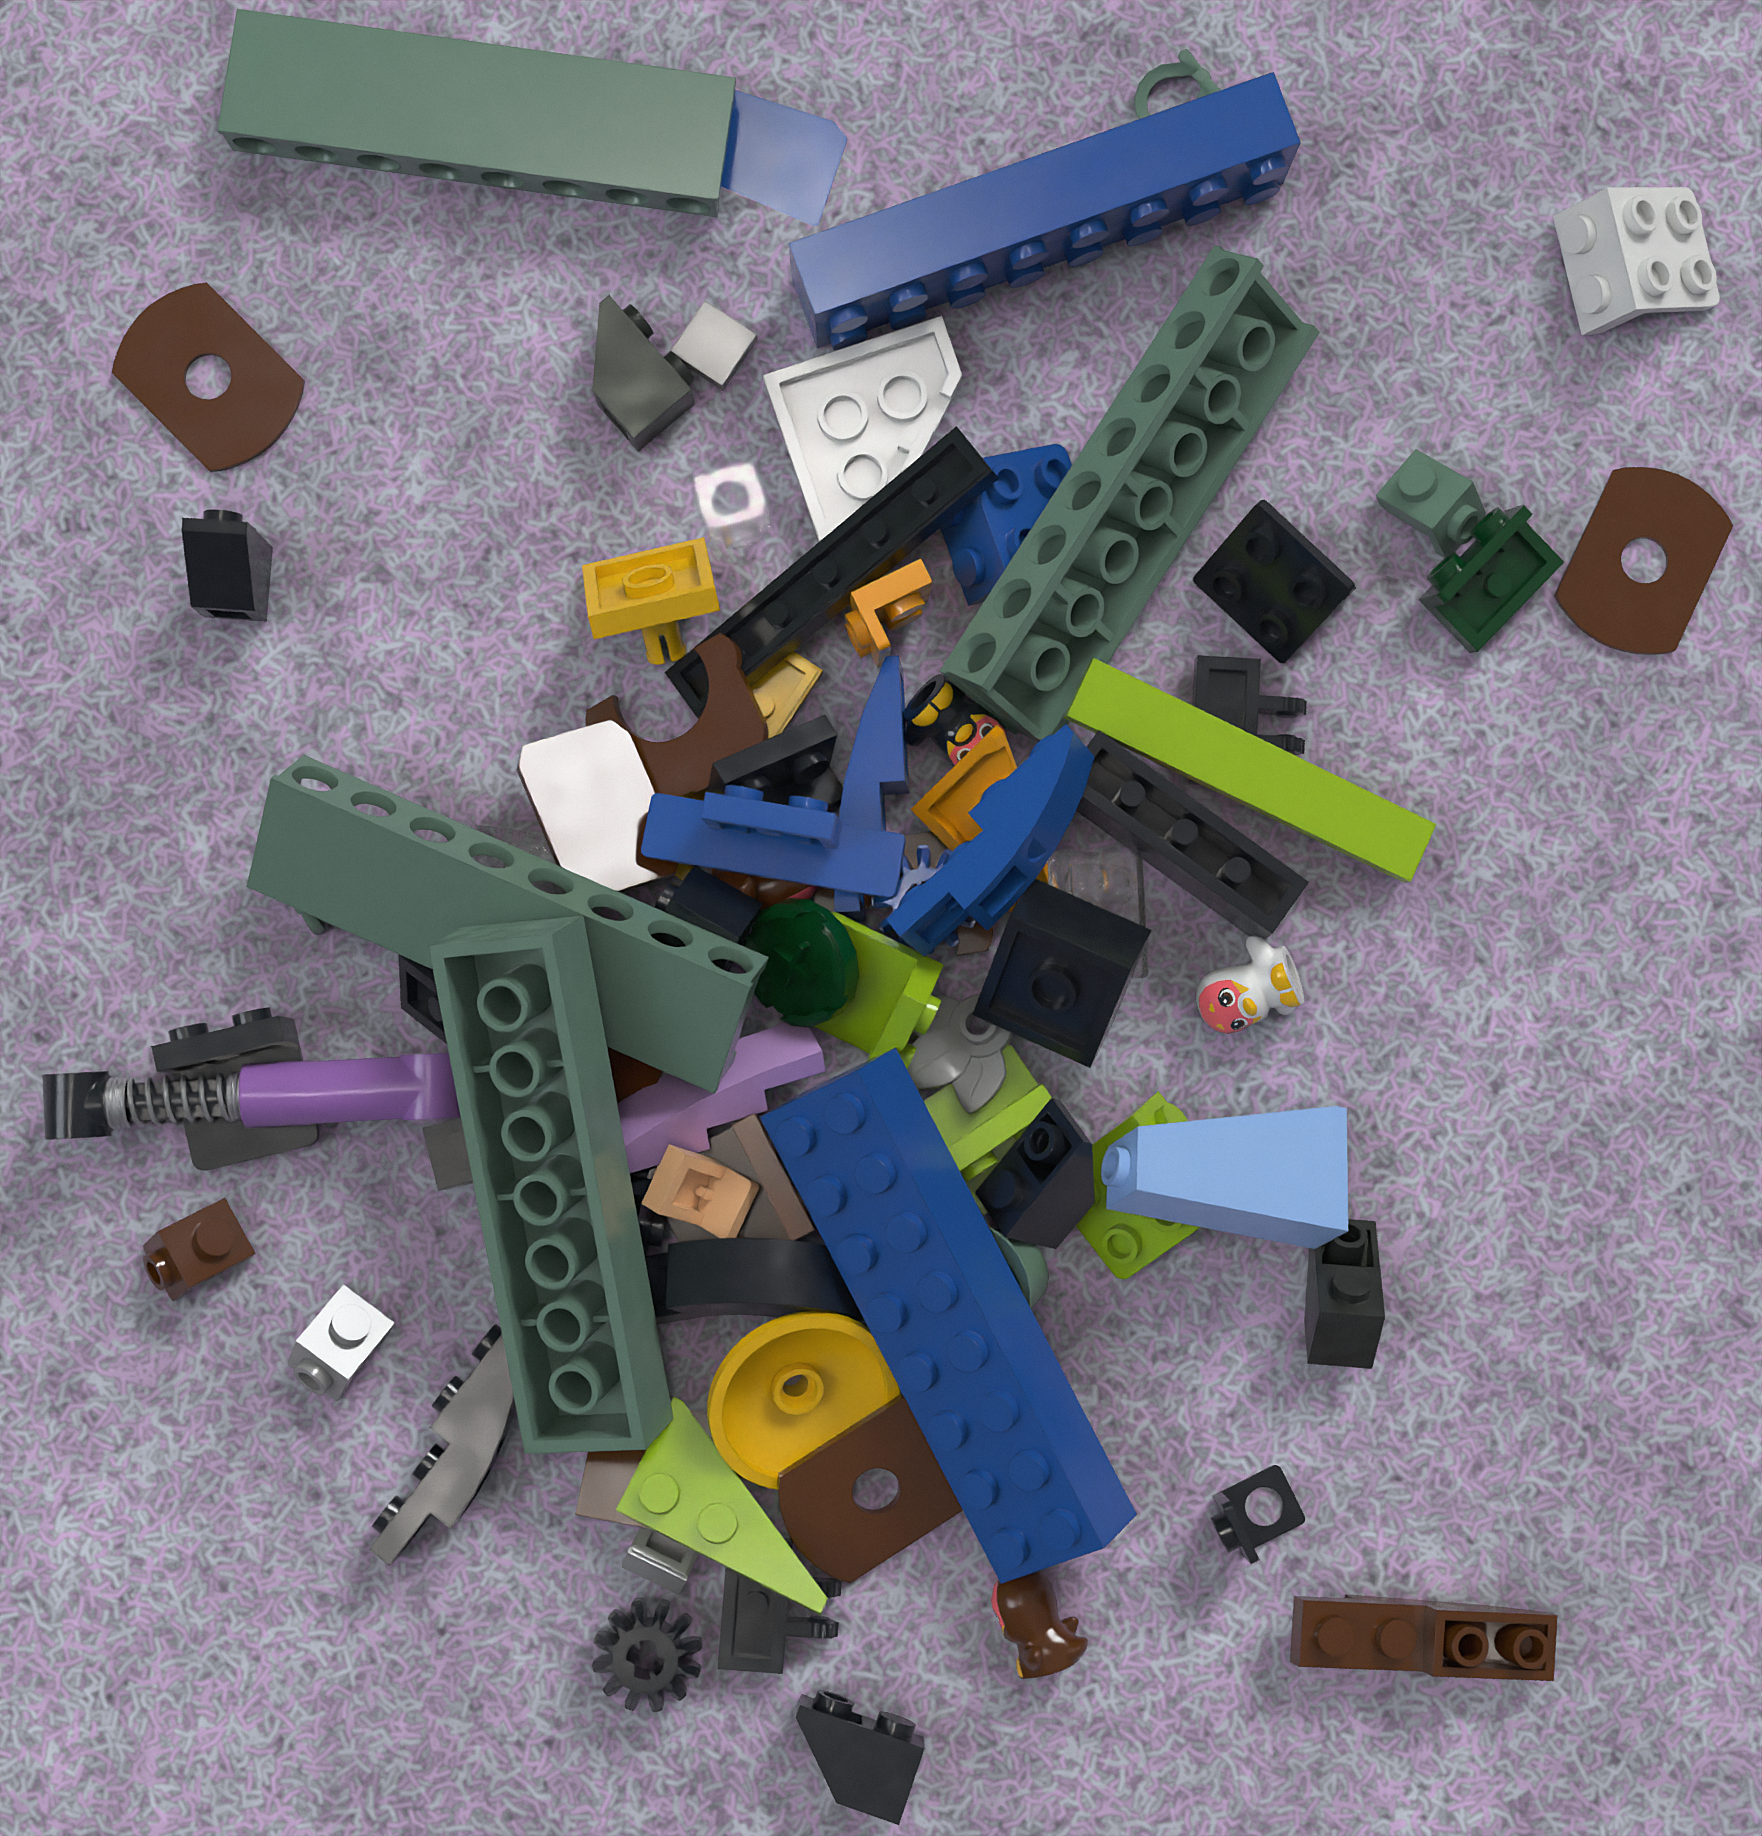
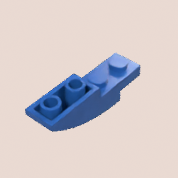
M1067 724L1054 735H1049L1040 740L1031 750L1029 758L1006 779H1001L987 788L980 802L968 812L983 831L973 840L966 841L956 847L949 855L947 863L924 884L909 890L900 900L898 908L886 918V921L897 934L922 956L925 957L969 916L973 917L988 931L1016 903L1036 879L1056 850L1074 817L1086 788L1095 757Z

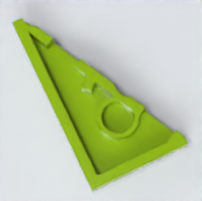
M673 1397L671 1407L674 1419L647 1448L616 1511L821 1616L828 1600L826 1595L735 1471L724 1461L715 1444L685 1403Z

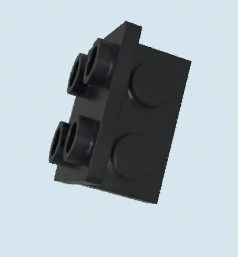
M1260 500L1249 511L1193 577V582L1279 663H1285L1356 589L1354 582L1266 500Z

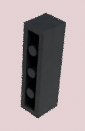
M1098 730L1087 745V748L1095 757L1086 788L1076 811L1249 937L1258 936L1266 939L1272 935L1309 882Z

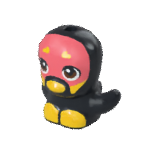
M938 674L927 681L913 696L904 711V717L908 722L904 732L905 742L910 746H918L926 738L930 737L953 767L996 725L1004 731L1006 738L1007 734L1005 726L996 716L965 698L966 694L942 674Z

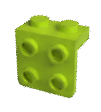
M831 912L846 928L856 949L859 980L855 997L845 1011L814 1027L869 1053L867 1061L896 1047L908 1069L917 1047L907 1043L913 1030L925 1035L942 1000L932 996L931 993L944 964L928 956L924 957L919 952L840 913Z
M1159 1091L1139 1105L1119 1125L1092 1144L1095 1203L1078 1222L1076 1227L1110 1271L1119 1279L1130 1278L1201 1228L1106 1209L1107 1185L1102 1181L1101 1167L1108 1146L1138 1126L1188 1121L1183 1112L1175 1105L1168 1103Z

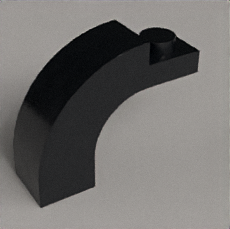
M763 1238L704 1239L668 1244V1252L649 1255L646 1258L657 1325L720 1315H754L778 1318L787 1314L805 1311L832 1312L848 1316L856 1321L864 1320L827 1246L823 1244Z

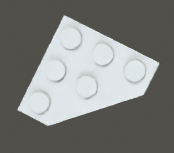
M942 316L763 375L764 384L818 542L927 451L962 380V372Z

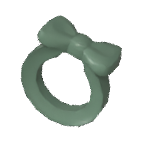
M1185 49L1180 51L1178 55L1180 62L1161 64L1150 70L1140 81L1134 97L1135 112L1138 119L1151 115L1148 111L1150 92L1158 83L1165 79L1193 77L1201 88L1197 98L1212 94L1221 89L1212 81L1209 72L1199 65L1192 53Z

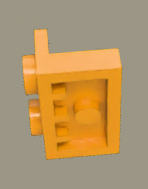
M922 559L912 562L850 594V612L844 615L847 621L844 627L860 659L871 654L877 668L882 666L886 656H890L891 644L881 624L886 623L889 631H893L923 615L921 608L929 600L932 580Z

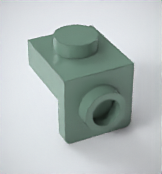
M1417 449L1376 494L1381 507L1427 535L1435 552L1443 558L1455 552L1460 545L1468 543L1473 538L1470 534L1471 530L1486 515L1473 481Z

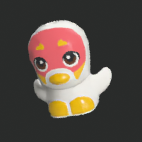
M1250 936L1246 940V947L1253 960L1251 963L1224 967L1204 976L1198 985L1196 993L1197 1006L1204 1022L1215 1031L1230 1034L1239 1032L1251 1024L1263 1020L1267 1017L1270 1008H1275L1279 1014L1287 1015L1304 1003L1302 984L1291 955L1285 946L1272 948L1263 938Z

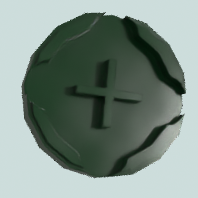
M788 898L760 911L754 921L751 933L747 935L743 944L744 947L769 957L765 969L759 976L754 991L755 996L766 1008L773 1006L779 1013L783 1014L784 1016L779 1019L791 1026L812 1028L842 1014L854 999L859 980L857 952L846 928L830 910L810 899Z

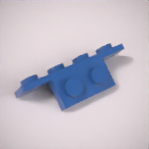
M726 785L724 795L705 792L704 801L655 793L651 796L641 853L646 858L893 899L897 894L906 845L905 837L900 833L842 824L835 813L827 812V802L802 796H790L788 805L764 802V793L762 791L735 785Z

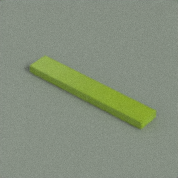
M1096 658L1089 661L1063 717L1095 734L1100 730L1120 746L1403 883L1411 882L1437 825Z

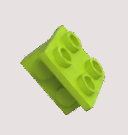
M1007 1045L1002 1051L1006 1066V1078L1002 1087L994 1098L981 1110L969 1114L960 1103L952 1083L924 1100L983 1216L988 1211L975 1194V1191L1052 1098L1043 1084L1038 1085L1015 1049L1010 1045Z

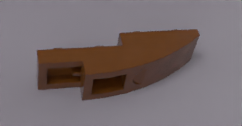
M1345 1594V1598L1294 1596L1290 1663L1298 1667L1417 1671L1424 1672L1432 1677L1554 1681L1558 1615L1548 1612L1490 1605Z

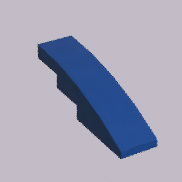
M899 655L885 657L862 713L844 779L839 820L842 824L887 831L885 795L910 793L908 748L904 739V732L906 730V719L904 717V675ZM834 890V912L840 913L856 922L866 921L864 895Z

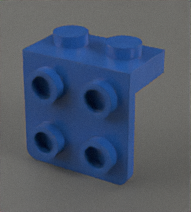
M1051 444L984 457L983 459L999 479L940 528L952 560L954 575L961 585L968 606L982 603L986 600L1070 470L1072 463L1063 446Z

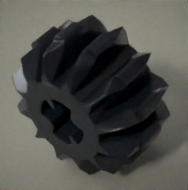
M635 1598L631 1604L633 1622L622 1611L614 1609L608 1615V1621L616 1633L598 1631L594 1638L596 1646L610 1653L594 1659L592 1663L593 1671L595 1673L615 1672V1675L605 1684L603 1692L610 1697L616 1694L623 1686L628 1688L630 1691L625 1700V1708L628 1710H635L641 1693L648 1694L649 1706L652 1711H661L664 1706L662 1688L673 1698L681 1701L686 1697L688 1690L679 1676L685 1678L699 1677L701 1665L695 1660L684 1656L700 1651L703 1646L702 1638L690 1636L680 1639L679 1636L690 1626L692 1618L688 1613H684L671 1625L664 1621L670 1610V1601L661 1599L655 1609L654 1617H648L646 1603L643 1598ZM645 1640L652 1641L657 1644L656 1655L664 1659L665 1662L660 1666L657 1660H655L651 1669H643L638 1666L639 1654L631 1651V1646L635 1644L637 1649L640 1650Z

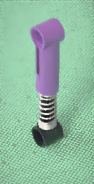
M449 1053L328 1061L304 1060L243 1064L240 1072L237 1071L235 1073L232 1071L228 1078H223L222 1073L219 1072L216 1078L206 1079L205 1075L201 1073L198 1079L188 1080V1077L183 1074L181 1080L171 1081L169 1076L165 1075L163 1081L153 1082L152 1078L148 1076L145 1082L135 1083L132 1077H121L119 1079L116 1077L113 1079L109 1075V1071L42 1075L45 1140L112 1136L111 1132L115 1127L118 1129L120 1127L123 1129L125 1127L130 1128L134 1122L139 1127H144L148 1121H153L154 1124L160 1127L166 1120H171L173 1124L178 1126L184 1119H188L192 1124L196 1125L201 1118H206L213 1124L219 1117H224L230 1123L237 1120L239 1122L243 1121L246 1128L303 1126L318 1123L392 1119L425 1120L461 1117Z

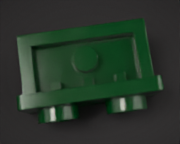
M1524 504L1505 511L1496 507L1484 516L1470 532L1475 541L1460 557L1455 552L1449 554L1429 573L1426 579L1432 586L1418 599L1469 653L1478 652L1564 563L1554 550L1526 522L1532 516V513Z

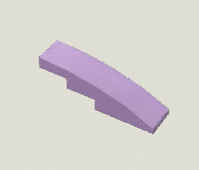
M783 1023L738 1039L734 1062L721 1079L715 1094L673 1075L666 1074L659 1079L657 1084L642 1088L619 1102L617 1105L629 1172L633 1173L659 1165L669 1144L695 1153L710 1149L707 1134L708 1128L768 1110L764 1090L826 1072L823 1051L810 1028Z

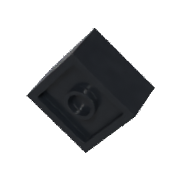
M1035 879L1022 894L1009 916L972 1015L1091 1068L1113 1025L1152 930Z

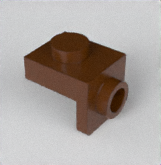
M226 1198L157 1231L143 1245L146 1253L143 1257V1263L148 1277L159 1290L165 1289L172 1301L179 1299L196 1286L243 1263L256 1254Z

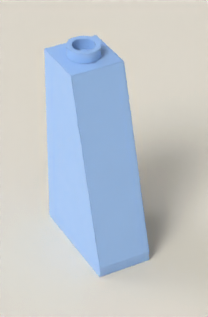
M1330 1106L1138 1126L1109 1145L1104 1155L1101 1177L1103 1183L1107 1185L1106 1209L1316 1249L1348 1232L1347 1108Z

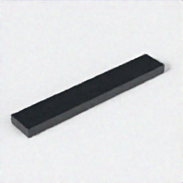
M956 426L696 646L719 633L725 634L726 637L735 641L742 655L741 670L744 672L751 687L850 604L851 592L884 576L999 479L998 476ZM691 649L664 673L699 719L707 703L709 679L701 657L694 649Z

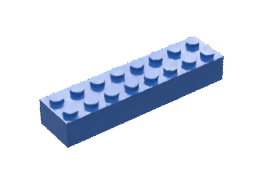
M1274 72L790 242L789 255L792 282L816 347L820 348L831 344L833 350L837 351L865 341L868 338L866 331L890 323L894 330L913 326L927 317V309L949 302L952 309L972 305L986 296L985 289L1008 281L1011 288L1031 284L1045 275L1043 268L1066 260L1069 267L1088 264L1103 255L1102 247L1126 240L1127 245L1131 247L1147 243L1162 234L1161 226L1184 219L1187 226L1206 222L1221 212V205L1243 198L1245 205H1253L1265 201L1280 191L1279 185L1284 183L1301 142Z
M896 1047L800 1093L761 1116L760 1119L1000 1583L1002 1584L1104 1549L1129 1524L1137 1513Z

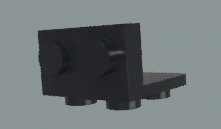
M267 1007L235 1014L232 1016L233 1027L209 1032L207 1023L192 1024L168 1031L170 1042L151 1046L157 1072L172 1073L174 1080H181L183 1074L188 1077V1080L198 1079L201 1073L205 1075L206 1079L216 1078L219 1072L222 1073L223 1078H228L232 1071L235 1073L237 1071L240 1072L243 1064L303 1061L295 1021L292 1018L283 1016L272 1017L271 1009ZM219 1117L213 1124L206 1118H201L196 1125L192 1124L188 1119L183 1120L192 1163L197 1169L202 1171H209L312 1146L318 1141L320 1136L318 1124L246 1128L243 1121L239 1122L237 1120L230 1123L224 1117Z

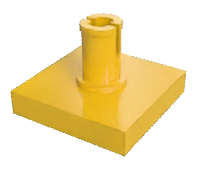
M704 537L582 565L587 615L593 639L641 629L646 648V658L651 664H665L660 635L665 636L671 662L677 661L686 655L687 649L682 639L678 620L720 611Z

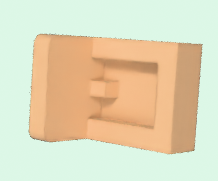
M669 1144L653 1174L651 1184L641 1204L660 1215L698 1225L720 1239L736 1238L758 1192L759 1185L717 1159Z

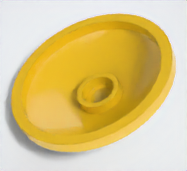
M823 1311L797 1312L775 1318L757 1327L743 1337L725 1356L713 1377L707 1399L708 1426L718 1452L731 1469L752 1483L777 1490L779 1472L899 1396L900 1388L868 1327L859 1321L838 1313ZM802 1375L796 1384H784L789 1378Z

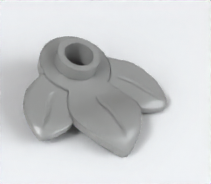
M980 994L970 996L962 1002L948 996L935 995L934 997L942 1000L925 1035L913 1030L912 1033L919 1038L912 1044L917 1049L907 1070L917 1090L939 1088L952 1083L963 1108L969 1114H973L984 1108L1002 1087L1006 1078V1066L1002 1051L1009 1044L1013 1033L990 1023L989 1029L984 1034H971L970 1025L976 1017L972 1014Z

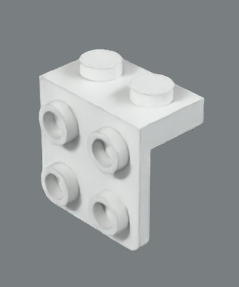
M1607 187L1553 216L1581 335L1604 333L1644 313L1706 311L1718 305L1720 296L1716 283L1717 276L1707 247L1702 226V214L1695 195L1689 188Z

